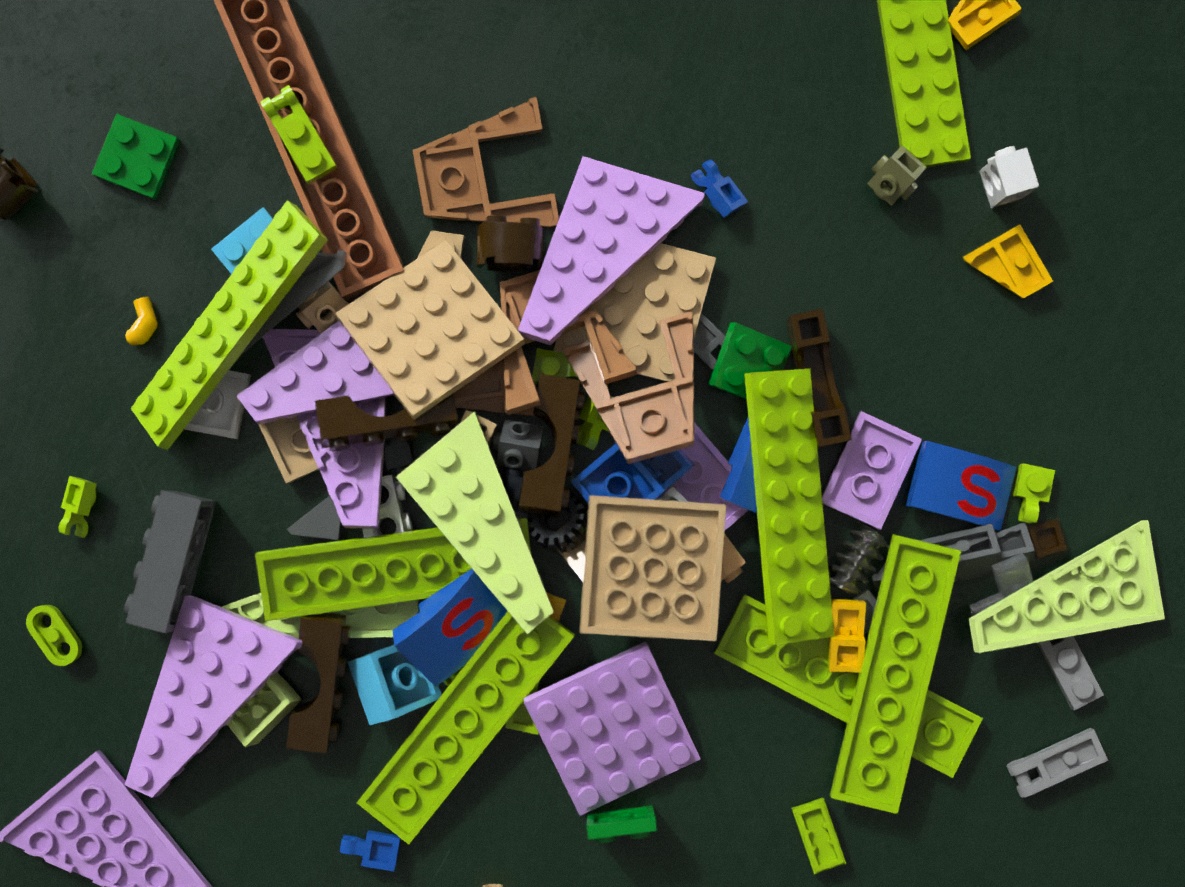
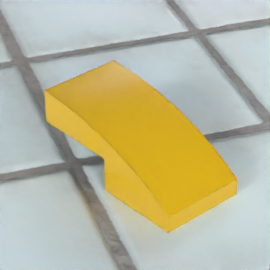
M831 599L834 637H829V671L860 673L865 655L866 640L864 638L866 603L864 600Z

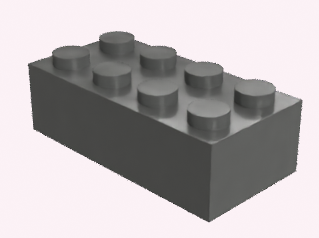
M161 490L160 496L157 495L151 508V514L155 515L152 527L146 530L142 541V547L146 548L143 560L137 563L133 574V580L137 581L134 593L128 596L124 607V613L128 614L125 623L162 633L174 631L184 597L191 595L216 501L180 491Z

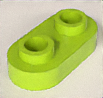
M41 605L33 608L28 613L26 618L27 629L52 664L66 666L79 659L82 653V643L58 608L52 605ZM45 615L51 618V625L49 627L43 624V617ZM64 642L70 646L68 654H64L61 650Z

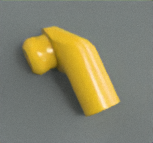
M142 297L133 301L138 318L125 335L130 345L145 344L157 328V319L149 297Z

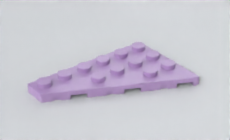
M583 156L518 332L522 337L551 345L562 335V332L567 327L572 326L579 319V316L594 302L597 303L615 286V283L620 278L625 277L632 270V267L646 254H650L667 238L668 233L677 229L694 209L701 206L705 193Z
M339 321L237 395L258 425L274 422L279 418L289 419L298 417L299 414L316 411L315 400L349 395L354 403L364 404L374 399L396 396Z
M271 329L262 338L276 367L321 333L318 330ZM388 397L374 399L364 404L355 403V405L370 415L384 417L387 414ZM316 411L299 414L297 418L300 427L305 434L309 448L322 474L342 525L345 528L379 529L385 439L383 443L375 446H365L363 443L350 444L348 449L342 451H330L329 448L322 449Z
M185 596L125 786L151 798L159 796L170 785V781L185 769L184 766L218 735V731L223 726H226L233 719L232 716L267 683L268 678L276 674L283 667L282 664L295 650L301 648L303 641L195 596Z
M101 750L93 753L0 831V842H8L25 850L24 852L29 855L42 857L46 862L70 873L76 872L93 880V883L102 887H212L133 789L125 786L126 781Z

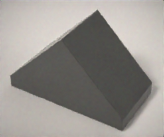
M330 496L287 529L291 535L343 540L344 526Z

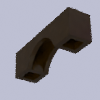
M823 308L790 315L786 319V325L796 369L810 368L814 405V411L811 412L817 448L850 441L852 439L845 407L840 400L833 376L830 359V339Z
M544 374L539 376L536 392L540 405L534 407L533 415L543 420L550 428L554 437L555 447L553 455L544 465L525 471L518 511L558 517L561 508L567 509L570 489L564 488L566 475L572 476L575 456L569 455L570 444L577 443L580 424L574 423L575 411H582L584 392L579 391L580 380Z
M453 394L415 420H413L406 409L391 416L370 415L358 408L349 395L315 400L322 449L329 448L330 451H342L348 449L350 444L363 443L365 446H375L383 443L384 439L395 437L399 441H407L417 438V434L431 432L433 436L445 435L456 427L458 420Z
M320 613L301 617L299 640L303 642L301 648L297 651L307 656L315 664L320 675L321 688L319 694L313 700L295 706L291 713L287 749L327 754L331 743H337L339 723H335L334 718L335 711L341 710L343 691L338 690L339 678L344 679L347 667V659L342 658L343 646H348L351 626H345L346 615Z

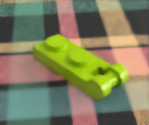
M288 85L281 89V94L272 99L267 97L260 101L306 182L311 184L338 167L292 88ZM289 105L293 113L282 119L278 111Z

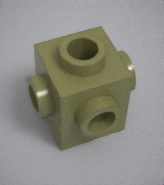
M902 145L890 158L884 155L871 170L875 175L867 184L873 189L877 197L885 200L892 206L899 197L906 200L917 189L919 185L914 181L927 167Z

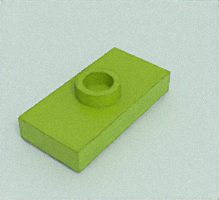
M822 797L791 808L813 873L817 874L846 864L824 798Z

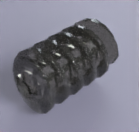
M856 521V524L862 531L851 530L849 532L855 543L844 541L842 544L848 554L837 553L835 555L841 565L830 564L828 567L834 577L829 576L830 584L849 595L851 593L862 595L863 592L857 583L868 584L870 582L864 571L876 572L877 569L870 561L872 559L882 561L884 558L879 553L878 548H890L885 537L859 521Z

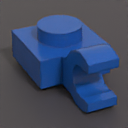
M711 159L702 164V167L707 172V177L700 169L691 174L695 184L707 187L704 191L710 199L712 206L720 212L723 218L739 210L748 202L729 176L723 178L716 163Z
M368 830L366 840L352 835H343L340 853L363 856L361 866L394 871L400 837L395 834Z

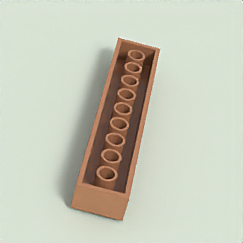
M214 0L304 211L311 222L328 239L321 248L322 252L337 254L338 250H343L347 253L343 269L333 277L339 292L347 302L361 297L392 275L404 271V265L288 0ZM288 85L292 88L338 167L311 184L306 182L260 101L267 97L272 99L281 94V89ZM289 105L278 111L282 119L293 113Z

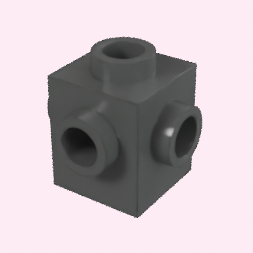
M505 419L502 432H495L492 451L498 452L496 466L523 471L536 469L541 451L544 426Z

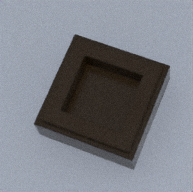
M1058 518L1027 526L1035 550V559L1068 551Z

